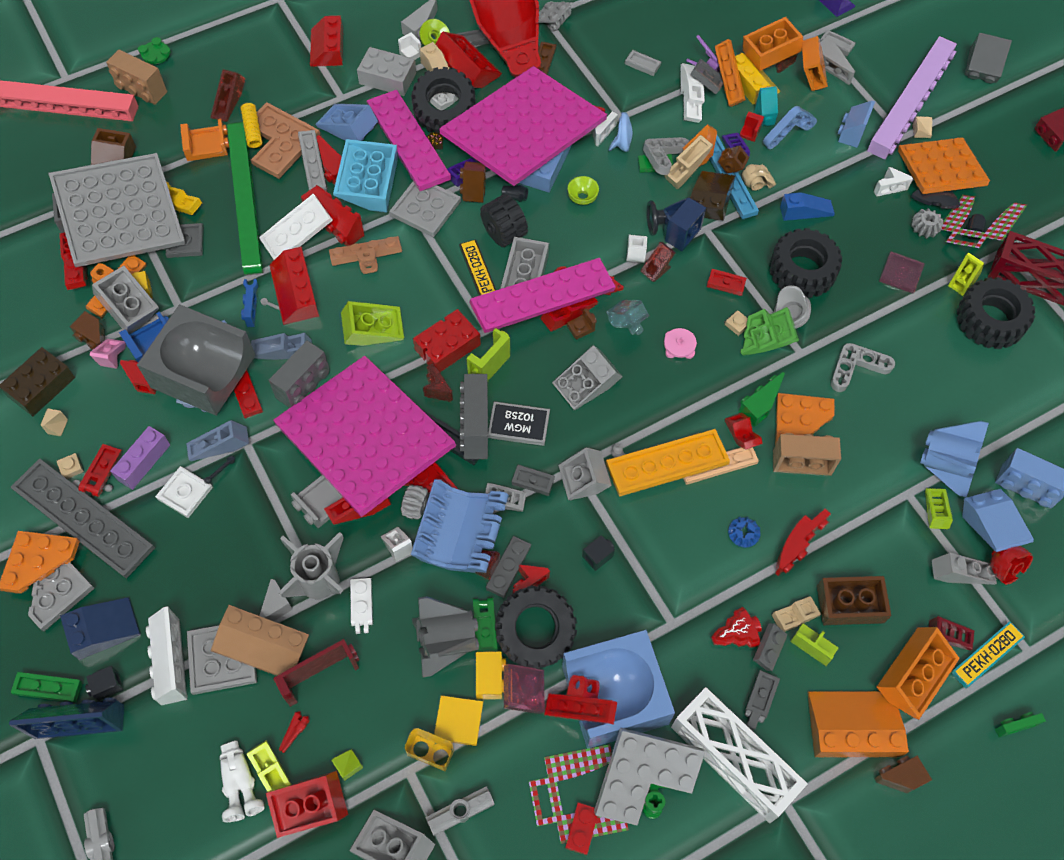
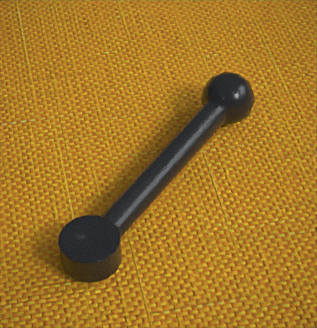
M229 456L220 468L209 477H205V484H210L212 479L225 467L235 463V457Z

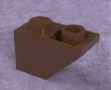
M86 311L70 326L74 333L73 337L79 342H86L87 346L92 350L105 341V329L101 322Z
M909 755L897 761L898 766L892 768L888 765L879 770L880 775L874 778L877 783L904 793H909L932 780L918 755L911 759Z

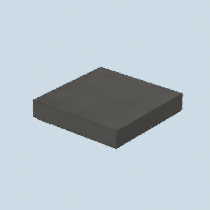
M700 59L692 70L691 75L713 93L717 94L723 85L722 75Z
M203 223L180 225L185 244L166 248L167 258L203 255Z

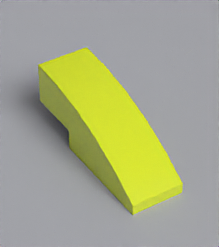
M267 740L247 752V756L256 769L267 792L291 785L289 778Z

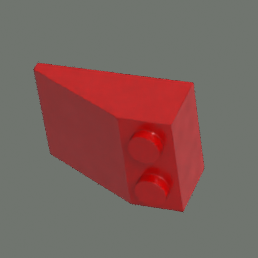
M337 770L266 793L277 838L333 823L348 815Z

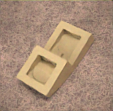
M810 596L794 602L789 607L775 611L772 617L777 626L786 632L820 616L821 613Z

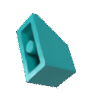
M776 86L760 88L754 113L764 116L762 126L774 125L778 115Z

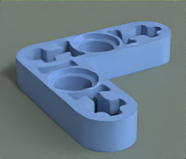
M795 106L764 138L763 143L768 149H773L795 125L804 130H809L814 127L817 119L808 111Z

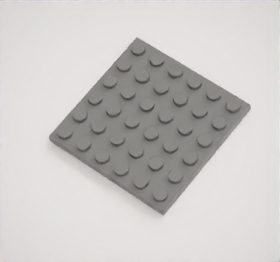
M157 153L49 173L75 267L185 244Z

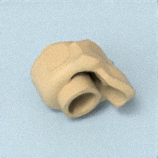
M750 164L742 172V179L745 185L754 191L766 185L769 189L776 185L774 178L763 164Z

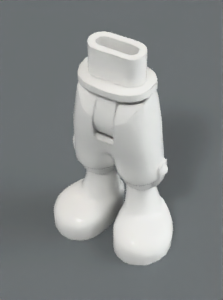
M238 741L222 745V755H220L223 782L222 792L229 798V808L222 813L223 822H235L245 818L240 804L239 790H241L244 796V810L247 816H254L264 810V802L254 797L252 790L255 779L251 776L243 754L244 752L242 749H239Z

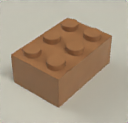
M118 50L106 62L109 72L114 79V84L119 89H124L130 94L153 104H156L167 93L157 67L121 50Z
M780 434L773 450V472L832 476L841 460L840 438L830 435L819 437L811 434Z

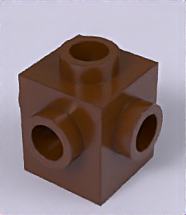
M739 145L723 150L718 163L729 174L743 170L749 157Z

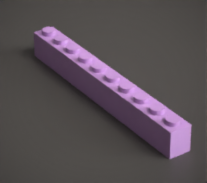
M939 36L871 140L868 152L882 159H886L889 154H893L897 147L895 144L900 143L903 138L902 133L907 132L910 127L909 122H913L917 116L916 111L920 112L924 104L923 100L927 101L931 93L929 91H933L937 84L936 80L939 81L944 73L942 70L946 71L950 64L949 60H953L957 52L954 51L956 43Z

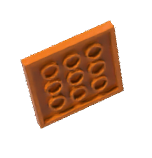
M963 137L899 145L898 152L922 194L988 186L989 178Z

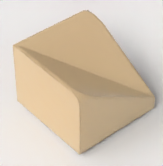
M916 116L912 124L914 138H931L932 117Z
M47 409L41 426L47 434L61 436L68 419L59 410Z

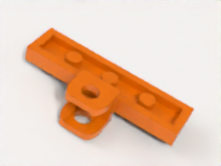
M132 255L128 256L120 267L125 266L133 274L135 272H142L146 267V263ZM98 263L90 272L93 284L114 272V270ZM95 296L86 305L87 310L101 319L108 312Z

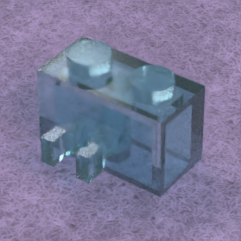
M622 300L606 312L609 316V322L614 327L629 328L631 334L636 333L637 335L644 331L639 323L649 317L641 300Z

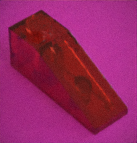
M222 70L210 118L221 119L224 122L228 121L242 94L245 78L239 73Z

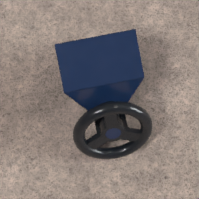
M688 197L664 208V210H657L655 202L650 200L647 203L649 232L653 236L656 235L658 224H663L665 242L683 251L701 230L706 207Z

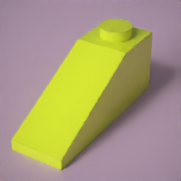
M968 253L948 286L963 296L978 279L984 262Z

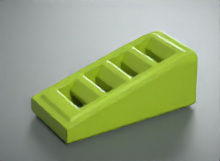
M926 488L929 528L949 529L953 519L946 489ZM932 497H941V499H932Z

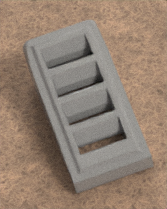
M487 483L486 494H489L490 491L505 492L511 496L510 503L504 504L505 509L523 512L526 492ZM516 497H519L518 505L514 504Z

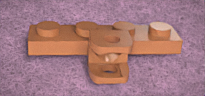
M398 236L345 247H336L329 250L332 266L359 261L360 270L363 274L378 270L376 257L402 252Z

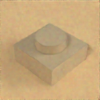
M736 311L726 320L725 325L739 336L747 329L748 318L741 312Z
M76 453L57 461L61 475L66 479L84 472Z

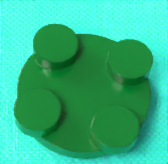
M155 37L150 43L138 47L142 59L149 64H160L167 60L171 53L170 48L159 37Z

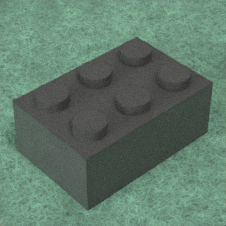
M307 340L269 379L275 398L291 408L293 405L301 402L309 392H313L317 384L322 379H325L330 371L324 351Z

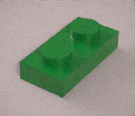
M1033 712L1021 715V719L1014 721L1013 718L1001 721L1002 726L996 728L995 731L999 738L1036 727L1046 722L1042 713L1034 715Z

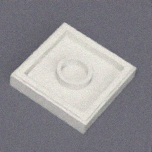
M180 466L155 497L157 500L189 518L213 487L211 484H205L203 479Z

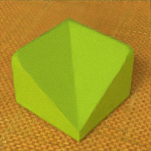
M352 749L331 760L344 781L363 768Z

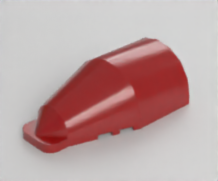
M469 0L478 27L506 62L512 76L518 77L533 66L540 69L541 60L538 53V0Z

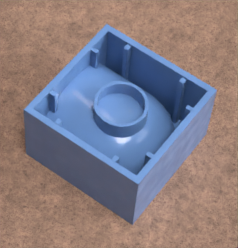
M647 630L564 653L562 669L568 686L573 675L599 681L598 699L617 702L614 725L578 720L587 749L616 741L620 727L643 733L669 725L675 711ZM579 681L576 684V688H579L580 686ZM592 685L588 687V692L592 690Z

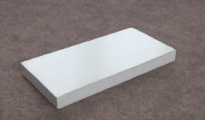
M312 194L259 238L275 260L284 250L303 245L333 221V219L318 198Z

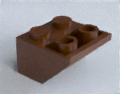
M97 128L91 143V165L131 158L136 148L131 134Z

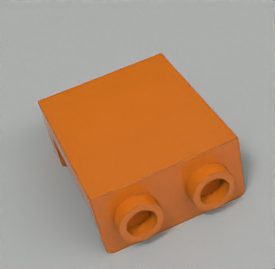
M218 119V126L189 130L187 123L180 124L183 152L187 161L228 155L229 140L228 137L226 138L228 130L227 126L223 125L221 119Z

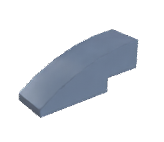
M282 333L252 340L251 345L256 355L254 358L289 359L307 340L311 343L312 340L306 333L292 336Z

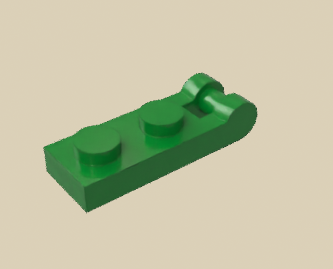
M493 597L480 601L479 599H473L474 618L478 622V631H475V637L478 639L479 649L476 651L498 652ZM488 608V612L480 613V609Z

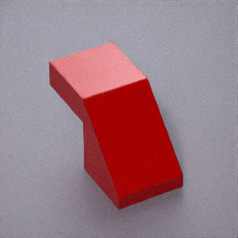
M739 413L725 418V423L738 446L747 450L763 444L761 436L752 431L750 417Z

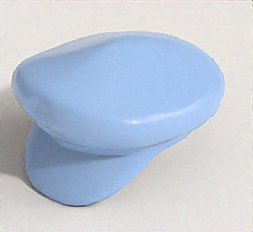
M626 112L621 113L618 135L609 146V151L615 147H619L624 152L629 151L633 131Z

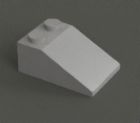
M373 810L350 851L364 860H427L435 844L423 833Z

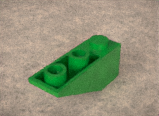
M784 372L778 376H772L765 386H759L752 396L747 395L740 402L739 412L750 417L753 427L768 417L784 378Z

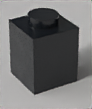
M601 535L583 549L582 557L596 571L614 556L615 547L609 539H605Z
M112 666L86 676L88 682L85 685L87 693L98 701L124 690L119 673Z

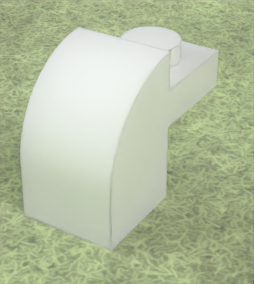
M629 235L626 261L645 262L646 236Z

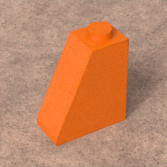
M816 36L803 40V66L811 91L828 87L819 37Z

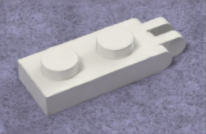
M371 578L351 579V626H355L356 634L361 633L360 626L364 625V633H369V625H373Z

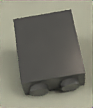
M979 33L971 45L964 75L971 79L985 80L987 83H997L1001 78L1012 40Z

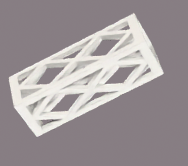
M706 687L681 712L671 727L689 745L703 748L705 751L703 759L769 823L777 819L808 784ZM702 714L710 715L716 721L703 718ZM696 722L699 723V727H700V730H701L702 735L699 733L698 726H697V723H696ZM705 724L722 728L727 744L709 740ZM730 734L734 737L736 746H733ZM716 748L727 750L730 754L719 752ZM746 756L754 757L758 761L746 759ZM739 763H742L745 776L741 772ZM748 765L765 769L770 787L754 783ZM773 775L778 779L781 790L777 789ZM760 791L771 793L773 796L763 794Z

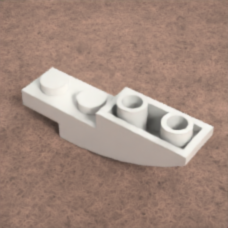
M682 63L681 94H684V120L699 123L702 120V104L705 102L704 86L691 75L695 66Z

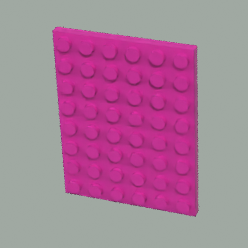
M533 66L442 126L440 134L515 186L607 120V114Z
M366 356L357 360L306 396L301 402L293 405L273 420L276 426L361 517L456 446L455 441Z

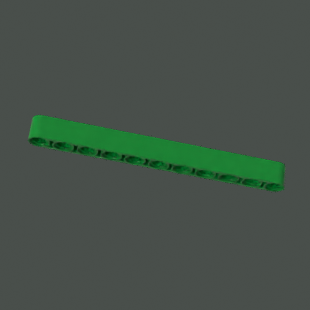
M243 122L227 124L242 267L246 276L263 273L249 146L246 141Z

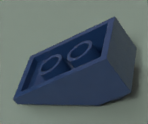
M129 598L80 607L60 615L70 653L78 660L141 635Z

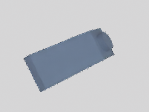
M230 420L186 443L189 461L234 452L248 445L247 427Z

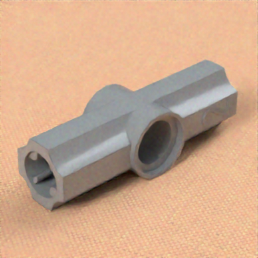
M486 786L462 799L455 800L449 806L427 816L426 820L433 836L459 823L466 822L470 817L495 804ZM464 806L467 809L465 815L461 817L454 814L455 808Z
M99 808L87 811L84 814L87 835L84 847L87 857L90 860H113L114 840L108 830L105 809Z

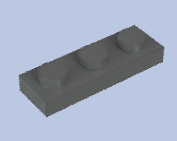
M513 536L486 586L487 591L505 598L519 571V565L523 564L531 549L530 543Z

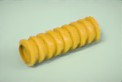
M245 103L241 106V114L247 145L251 148H257L262 145L256 106L252 103Z

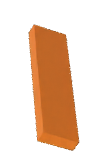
M727 39L716 45L715 51L728 104L732 107L746 99L732 42L730 39Z

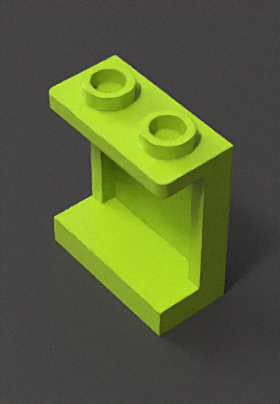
M495 328L493 330V346L481 359L472 353L467 357L468 374H487L488 382L510 357V337L506 332Z

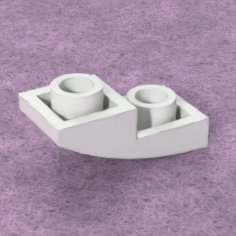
M441 92L434 95L430 99V103L438 110H444L459 98L452 93Z

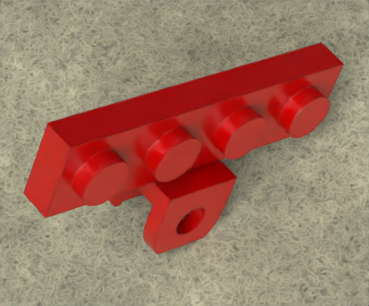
M573 675L569 681L567 695L548 693L544 715L614 725L617 702L598 699L599 681ZM579 681L580 686L579 688H576V684ZM592 685V690L588 692V687Z

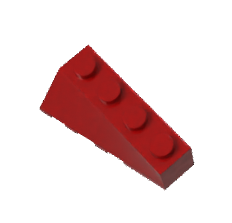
M318 185L301 196L302 202L312 194L318 198L333 219V221L325 226V229L330 234L333 233L341 244L344 243L346 246H350L364 237L360 214L357 212L353 214L349 206L343 207L340 200L337 198L333 200L331 194Z

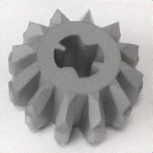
M929 208L927 210L921 209L914 215L911 227L914 228V232L919 233V237L924 235L927 239L929 236H936L941 231L943 219H941V214H936V210L932 212Z
M411 485L407 488L401 507L403 516L410 519L422 517L428 501L427 489L418 485Z

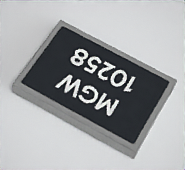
M494 402L488 438L544 446L550 409Z

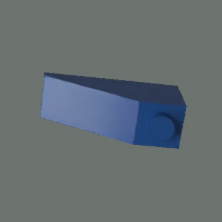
M805 193L784 194L780 205L784 221L835 215L831 200Z

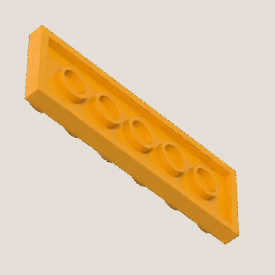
M716 429L606 460L607 468L619 497L726 466L730 463V459Z

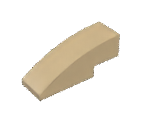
M700 135L676 158L677 162L671 166L670 173L665 175L666 180L676 189H679L700 166L712 149L713 144Z

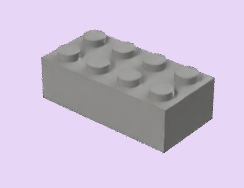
M514 237L500 289L543 276L549 256V243Z

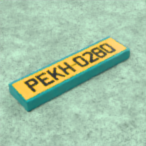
M1009 621L958 665L951 674L967 689L1022 641L1025 636Z

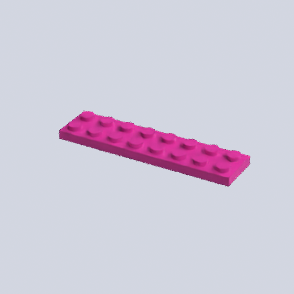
M397 90L367 100V105H370L378 120V124L389 142L397 145L398 157L419 191L451 180L450 173Z
M597 258L471 298L469 303L484 333H487L495 328L500 329L612 292L616 286L601 259Z

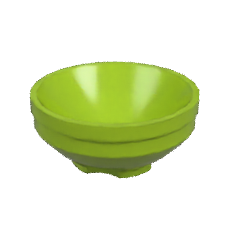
M579 176L572 179L568 184V196L577 204L592 203L598 196L599 186L590 177ZM584 193L588 197L585 199H581L578 197V195Z

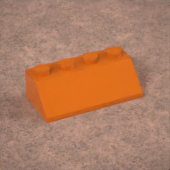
M937 627L917 628L879 682L877 688L888 703L913 718L920 719L960 658Z

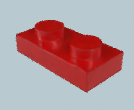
M712 269L707 287L742 296L747 278Z
M581 803L577 804L565 849L584 855L588 854L597 820L594 807Z

